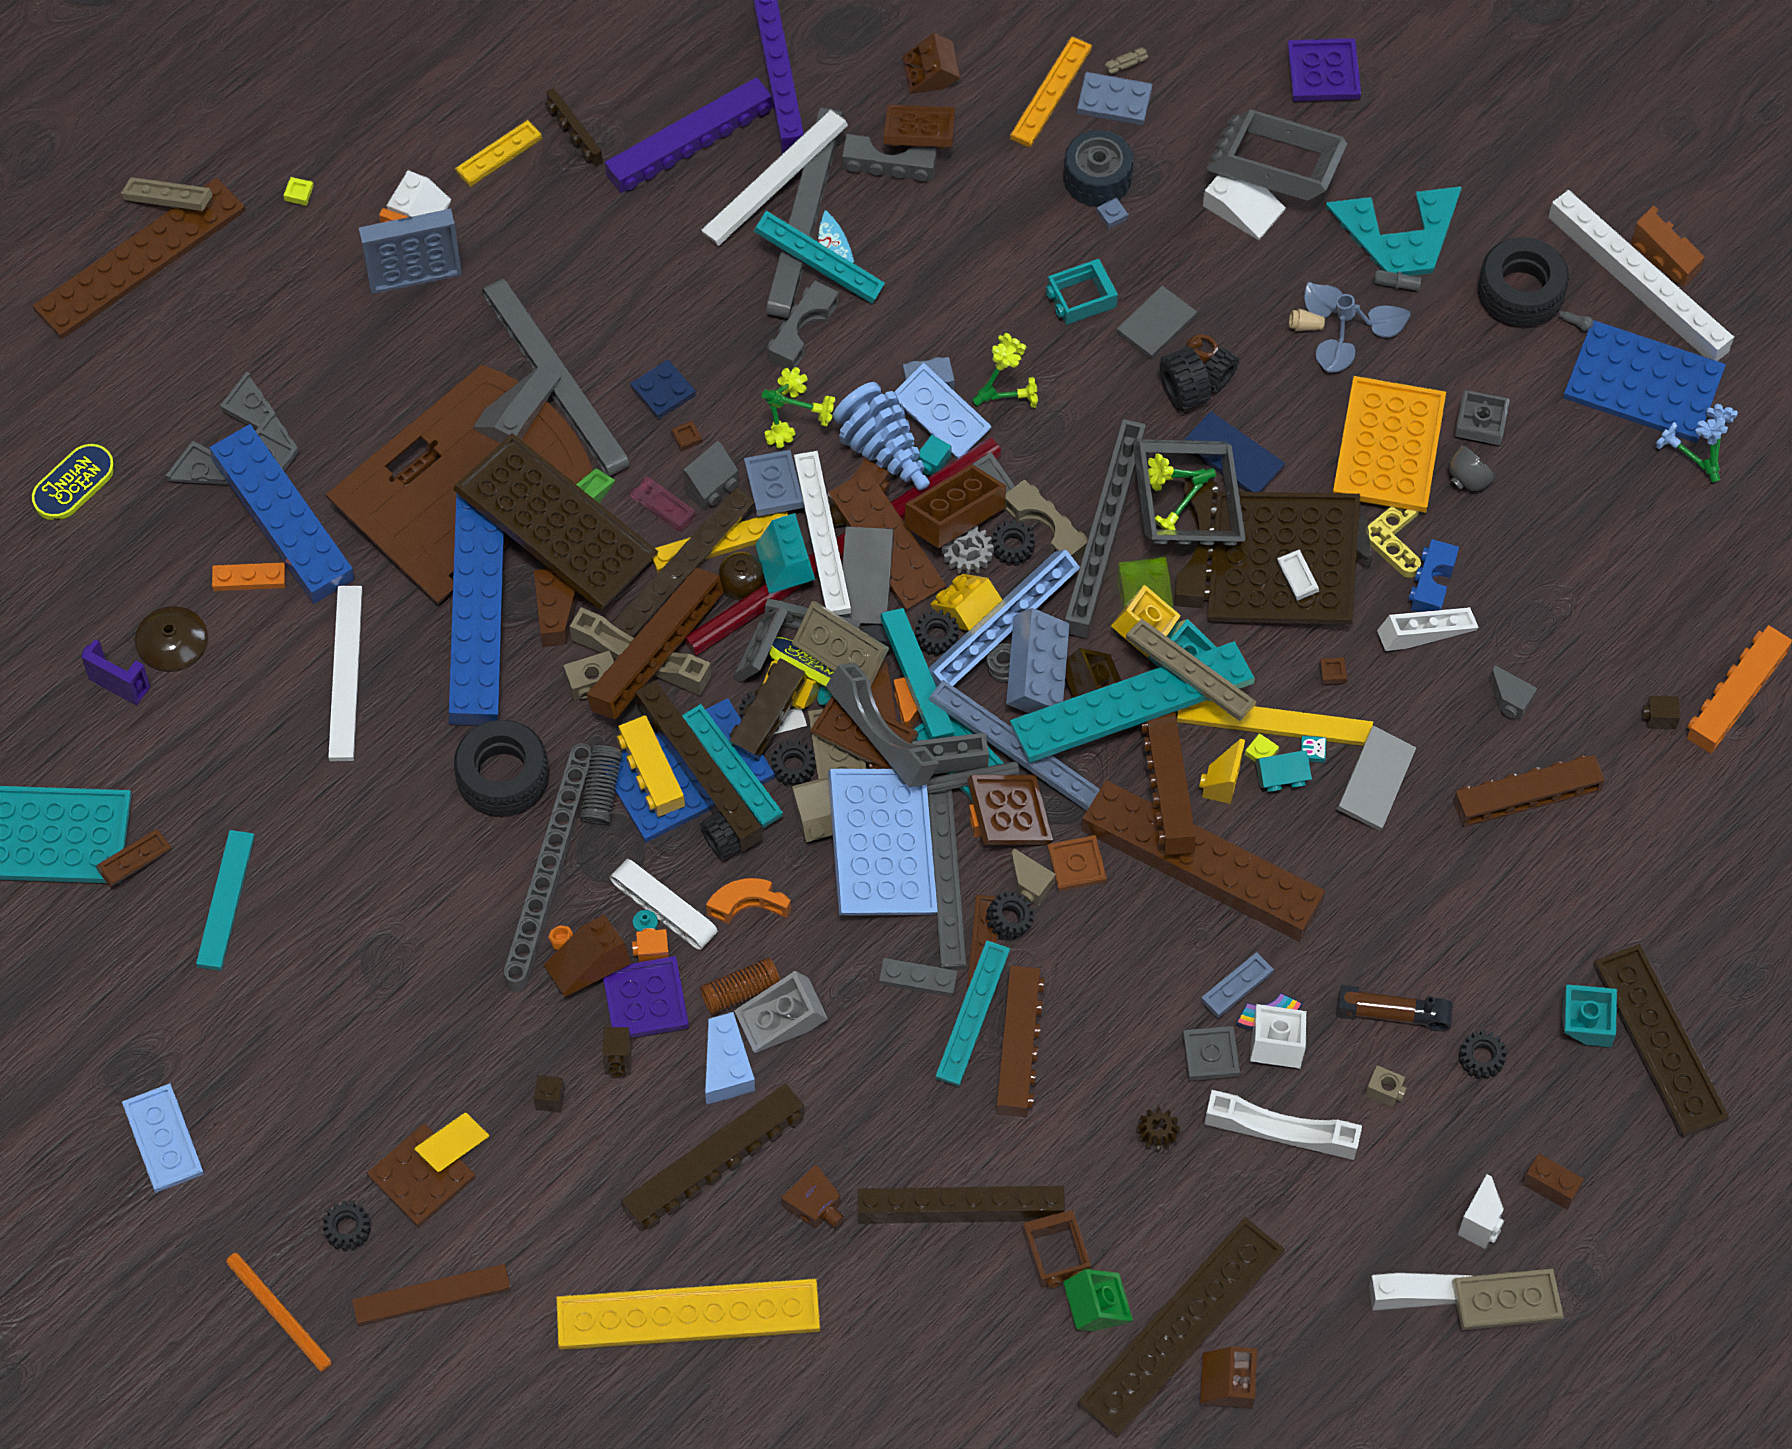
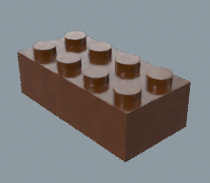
M971 464L907 502L905 505L904 526L937 548H940L1004 509L1006 485Z

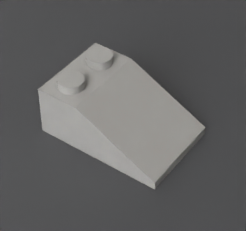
M797 971L792 972L734 1010L755 1053L808 1033L828 1020L809 978Z

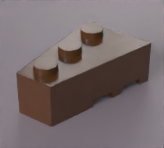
M550 569L534 570L542 647L566 645L579 592Z

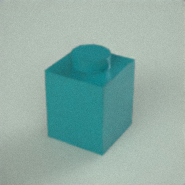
M931 435L919 451L920 455L917 461L922 460L924 470L922 473L933 475L944 468L951 459L952 445Z

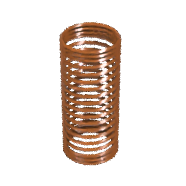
M767 957L755 964H751V966L748 965L747 968L743 967V970L739 969V972L736 970L735 973L731 972V974H727V976H723L718 980L715 979L710 984L705 983V985L700 986V990L709 1012L714 1015L719 1013V1011L722 1012L723 1009L726 1010L727 1007L730 1008L731 1005L735 1006V1003L738 1005L739 1001L743 1003V999L747 1001V997L751 999V996L759 995V992L762 993L763 990L765 991L779 982L780 977L773 961Z

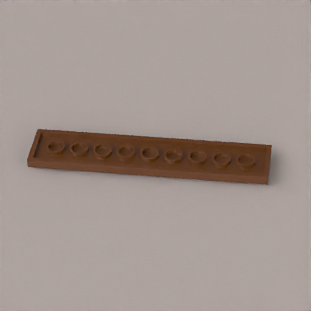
M215 178L204 186V188H210L213 195L203 211L173 207L32 305L33 309L62 340L246 211L245 206L218 178Z

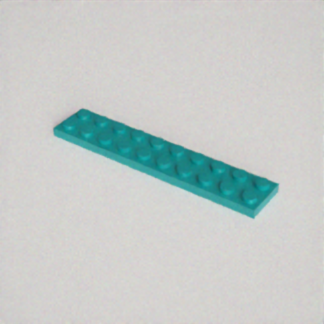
M1235 641L1194 655V657L1238 689L1254 684V676ZM1163 666L1010 720V726L1028 762L1031 763L1209 699Z

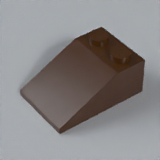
M604 914L582 925L544 964V968L565 997L630 965L631 961L624 941Z

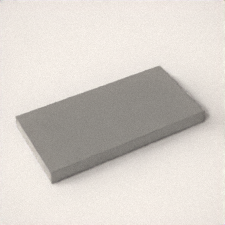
M1372 726L1336 809L1380 831L1385 824L1416 747Z

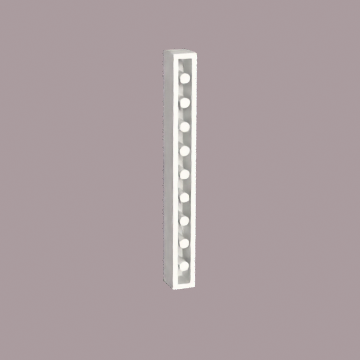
M1567 190L1552 202L1548 218L1701 355L1718 361L1730 351L1734 336L1572 192Z

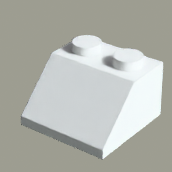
M407 171L387 204V209L412 217L446 210L451 203V199L429 178Z
M1256 1004L1251 1037L1250 1061L1300 1068L1306 1048V1011Z
M1486 1175L1464 1215L1458 1232L1459 1236L1486 1249L1489 1242L1494 1243L1504 1223V1220L1500 1219L1503 1207L1491 1176Z

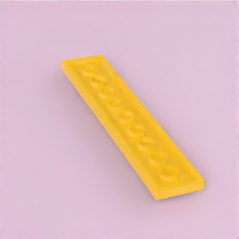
M816 1279L557 1297L559 1350L820 1332Z

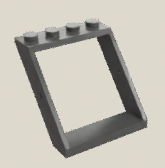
M1249 109L1241 115L1235 114L1228 119V124L1222 131V136L1216 143V148L1210 155L1206 168L1210 172L1304 200H1310L1327 190L1347 146V142L1341 136ZM1246 131L1321 153L1310 178L1238 157L1234 154Z
M1134 439L1133 451L1144 533L1146 536L1151 538L1154 543L1166 544L1168 540H1176V543L1191 544V540H1198L1200 544L1212 545L1214 541H1223L1225 545H1237V541H1245L1231 444L1226 441ZM1146 452L1220 454L1232 531L1156 529Z

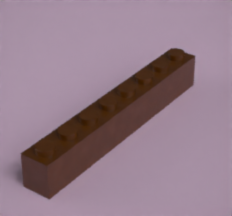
M695 568L686 577L685 581L673 592L655 616L631 641L623 653L617 657L610 668L603 673V676L597 683L590 688L587 698L593 712L612 719H616L636 696L635 691L644 687L724 593L719 575Z
M1172 712L1141 723V733H1146V737L1143 738L1144 751H1149V755L1146 756L1147 770H1152V774H1149L1150 789H1155V792H1152L1153 807L1158 808V811H1155L1156 826L1161 827V830H1158L1159 845L1164 846L1165 855L1195 853L1196 838L1176 714Z

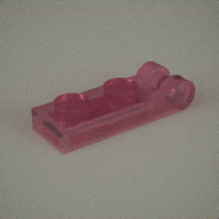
M647 476L641 480V485L638 488L635 487L630 492V496L636 502H641L679 531L695 516L694 509Z

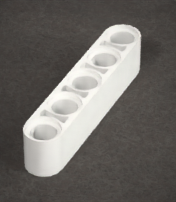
M626 859L610 876V880L619 890L645 910L654 912L659 921L694 948L701 950L718 932L710 920L630 859Z

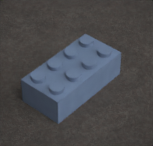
M1034 608L1014 616L1007 705L1027 713H1032L1063 702L1070 623Z

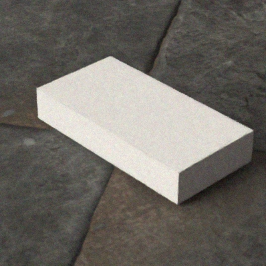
M1300 550L1277 558L1278 564L1297 601L1319 592V587Z

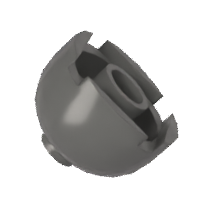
M1461 446L1451 457L1449 463V471L1453 476L1451 482L1460 490L1463 487L1469 491L1482 490L1496 476L1486 464L1483 465L1476 454L1465 446Z

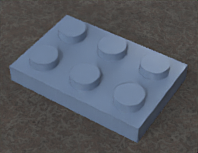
M1086 72L1077 114L1144 126L1152 84Z
M790 450L744 458L757 516L804 508Z

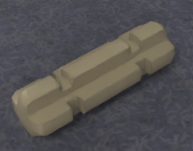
M1139 48L1134 53L1130 52L1116 58V61L1106 62V71L1110 75L1119 72V69L1122 71L1136 65L1138 61L1141 63L1147 60L1148 55L1145 49Z

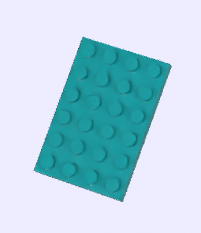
M0 786V880L106 883L97 871L96 866L125 848L132 797L131 791Z

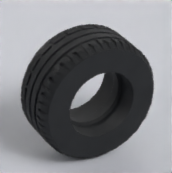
M1516 237L1505 240L1495 245L1484 258L1478 281L1480 300L1493 317L1506 324L1518 327L1542 324L1555 316L1562 307L1569 283L1568 267L1561 254L1541 240L1529 237ZM1523 272L1536 277L1543 287L1532 292L1519 291L1511 287L1503 277L1511 273Z
M510 720L488 721L474 727L458 744V748L455 751L456 754L454 755V771L457 786L464 800L471 807L476 808L477 811L493 816L515 815L520 813V811L530 808L543 795L549 776L546 749L539 736L526 725ZM500 754L515 756L524 763L522 771L516 777L503 782L488 780L478 772L481 765L487 759Z

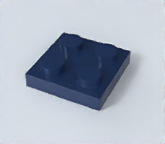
M669 360L664 361L630 383L634 393L658 420L696 396L694 388Z

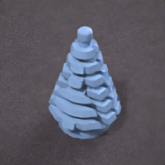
M875 382L860 386L843 399L833 413L834 421L843 425L839 434L840 442L850 446L854 451L862 453V456L869 460L877 459L876 464L880 467H887V471L895 475L901 473L900 479L905 482L913 481L918 490L926 489L930 482L922 474L924 470L922 460L917 461L920 452L917 447H913L915 439L912 433H909V422L904 419L905 413L903 407L901 406L900 408L897 393L890 391L883 395L881 394L880 386Z

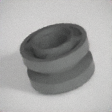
M998 644L987 655L989 673L993 679L999 682H1008L1011 644ZM1003 661H1008V662H1009L1008 664H1005V665L1000 664V663L1003 662Z

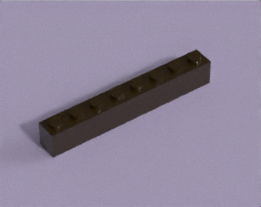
M655 680L635 691L637 707L644 716L646 715L652 728L714 814L720 813L726 822L729 823L731 830L734 831V836L738 839L740 851L742 852L762 840V827L659 683Z
M785 1083L621 1200L622 1209L640 1232L646 1228H653L662 1216L667 1213H674L683 1201L695 1198L704 1186L716 1183L725 1171L737 1168L749 1154L751 1156L755 1155L767 1141L776 1140L788 1126H795L801 1122L805 1115L804 1104Z
M1064 1186L858 1189V1224L1025 1222L1065 1212Z

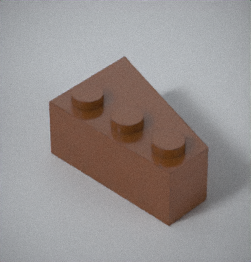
M1653 205L1637 221L1630 245L1657 269L1667 274L1674 282H1678L1685 287L1701 270L1705 257L1685 236L1681 239L1672 230L1674 225L1670 221L1665 223L1656 214L1659 210Z

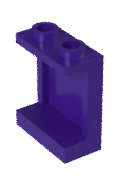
M96 639L83 650L81 658L88 678L92 682L136 706L151 688L142 663L135 660L129 670L125 671L105 659L100 641Z

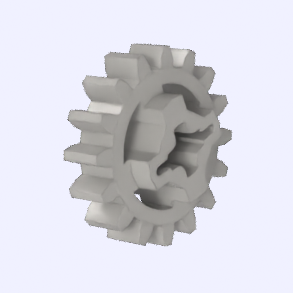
M975 526L973 530L966 531L942 546L944 562H949L950 569L957 567V573L959 574L962 570H966L967 575H970L973 569L976 573H979L980 566L986 569L987 562L992 561V553L994 551V545H991L992 538L986 537L985 530L978 532V526Z

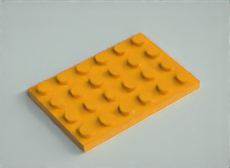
M1353 376L1333 493H1360V501L1426 513L1446 392Z

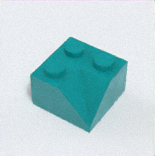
M1566 984L1562 995L1561 1017L1564 1033L1585 1045L1612 1047L1616 1036L1617 989Z

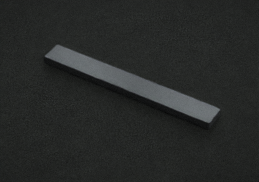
M952 789L927 794L941 968L957 970L966 969L953 796Z

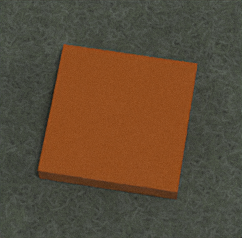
M1096 835L1047 844L1053 873L1056 874L1055 881L1058 892L1107 882Z

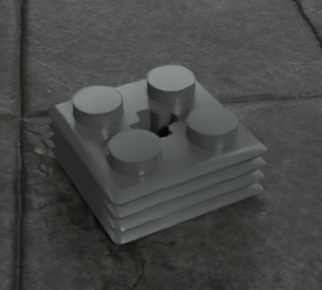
M1464 390L1455 436L1500 445L1504 434L1510 399Z

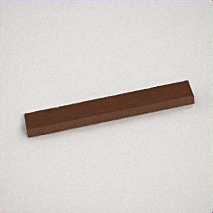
M501 1264L352 1299L357 1325L362 1326L511 1291L506 1266Z

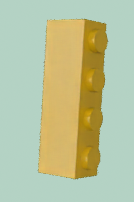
M646 715L619 725V736H616L621 750L626 749L628 753L626 760L630 769L636 770L638 776H635L640 790L645 789L647 794L645 800L650 810L654 809L657 817L685 807L683 792Z

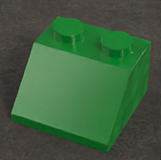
M1085 1269L1064 1281L1066 1296L1070 1303L1073 1321L1077 1330L1098 1331L1133 1321L1119 1273Z

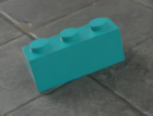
M796 514L772 520L755 544L759 560L763 566V574L769 594L815 580Z

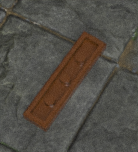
M976 895L967 989L970 986L986 940L997 943V932L995 934L991 932L994 927H988L987 923L990 920H986V915L988 914L986 910L997 896Z

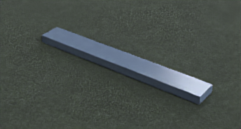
M945 680L939 684L929 697V701L976 734L985 733L986 740L1083 809L1088 810L1100 790L1098 787L1052 755L1029 763L1012 728Z

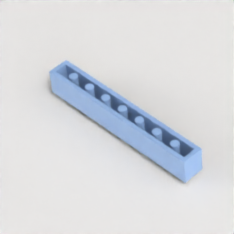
M1066 549L1051 554L993 610L929 667L936 687L943 680L952 686L955 685L1013 631L1015 615L1030 608L1036 609L1080 569Z

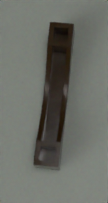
M1185 478L1183 500L1194 487L1190 478ZM1214 478L1208 479L1207 483H1203V486L1186 505L1195 521L1197 530L1214 531L1215 523H1210L1211 517L1216 515V503H1212V496L1217 497L1218 482H1214ZM1198 541L1192 558L1177 573L1174 606L1203 609L1204 600H1209L1210 586L1205 585V582L1211 576V565L1207 564V558H1212L1213 544H1200V541Z

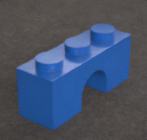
M1431 539L1429 548L1424 547L1421 561L1425 563L1423 568L1418 567L1415 581L1419 583L1417 588L1412 587L1409 601H1413L1411 611L1427 612L1442 609L1447 586L1437 584L1433 578L1436 576L1451 578L1459 550L1458 546Z

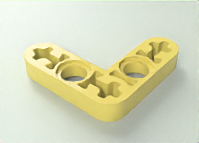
M1390 507L1368 525L1365 532V541L1401 575L1408 578L1414 577L1418 567L1421 565L1420 559L1395 534L1419 514V511L1407 509L1403 516L1402 512L1405 509ZM1395 517L1399 523L1397 525H1390L1386 522V519ZM1372 532L1375 533V534L1379 532V533H1380V537H1378V536L1372 537V536H1371V535H1372ZM1395 546L1399 552L1392 555L1386 551V548ZM1406 563H1407V564L1413 563V564H1414V567H1413V568H1412V567L1406 568V567H1405V564H1406Z

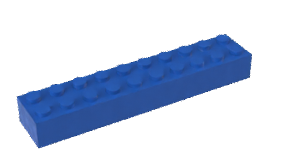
M457 493L449 724L482 725L488 721L498 720L503 530Z

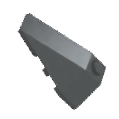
M540 365L485 408L473 429L499 443L503 442L511 433L522 440L561 379V376Z

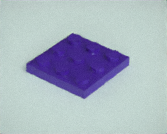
M1355 38L1288 40L1287 48L1293 101L1360 99L1361 88Z
M676 956L633 963L603 978L612 1027H629L630 1038L689 1028Z

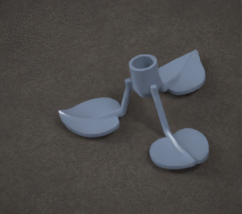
M1308 282L1306 286L1305 304L1308 312L1324 316V318L1329 317L1332 312L1337 313L1341 321L1339 342L1332 339L1320 343L1316 350L1317 362L1324 371L1330 373L1346 369L1355 359V347L1350 343H1343L1345 321L1351 320L1356 312L1367 325H1372V332L1375 335L1383 338L1393 337L1401 332L1411 315L1410 311L1403 308L1378 306L1370 310L1368 319L1360 310V306L1355 305V300L1350 294H1342L1339 289L1328 285H1317Z

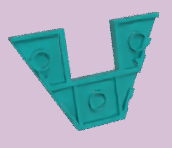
M1461 187L1416 192L1415 199L1423 230L1380 235L1371 197L1326 202V210L1331 211L1340 221V226L1349 231L1350 237L1359 247H1363L1367 251L1370 259L1382 271L1393 273L1401 271V274L1410 276L1430 274L1434 272L1457 200L1460 196Z

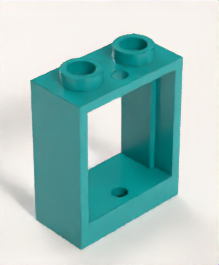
M1099 259L1048 276V286L1045 287L1046 294L1050 300L1053 299L1056 314L1059 318H1063L1066 325L1117 307L1118 294ZM1092 279L1101 297L1069 309L1059 290Z

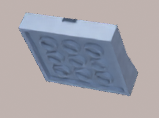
M451 208L359 228L366 273L372 294L462 275L455 223Z

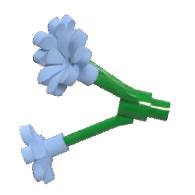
M1715 404L1714 409L1707 408V417L1710 418L1707 421L1708 424L1705 421H1699V428H1696L1697 435L1707 438V443L1710 444V459L1702 461L1681 444L1682 441L1675 437V430L1677 428L1675 422H1673L1669 430L1666 429L1661 436L1663 437L1659 438L1655 443L1658 449H1661L1668 443L1675 449L1678 447L1702 469H1705L1706 474L1710 476L1711 483L1720 480L1718 456L1721 434L1726 433L1728 429L1725 426V422L1732 423L1738 414L1737 411H1733L1730 407L1723 409L1721 404Z

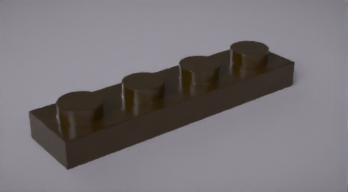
M555 88L546 91L547 102L545 104L548 111L556 115L560 127L568 131L572 143L580 147L584 159L587 162L590 161L594 167L603 164L601 149Z

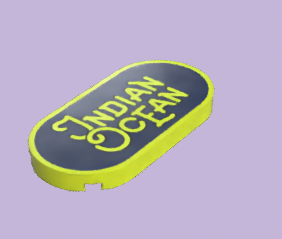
M96 444L82 445L73 450L34 488L32 502L36 512L48 520H54V518H60L61 520L74 514L112 477L114 463L110 452Z
M782 637L775 638L769 650V654L773 659L778 661L781 658L805 671L807 676L824 686L828 684L834 673L832 669L792 644L793 640Z

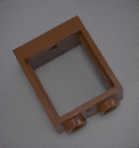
M1073 1210L1023 1223V1235L1041 1288L1048 1287L1052 1289L1059 1287L1065 1280L1085 1269L1091 1270V1263ZM1069 1230L1080 1265L1045 1275L1034 1239Z

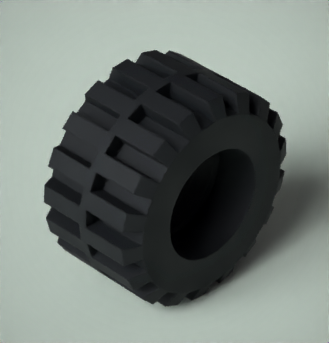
M1187 346L1160 358L1161 380L1168 397L1177 409L1185 411L1209 401L1211 398L1209 376L1201 358L1191 347Z

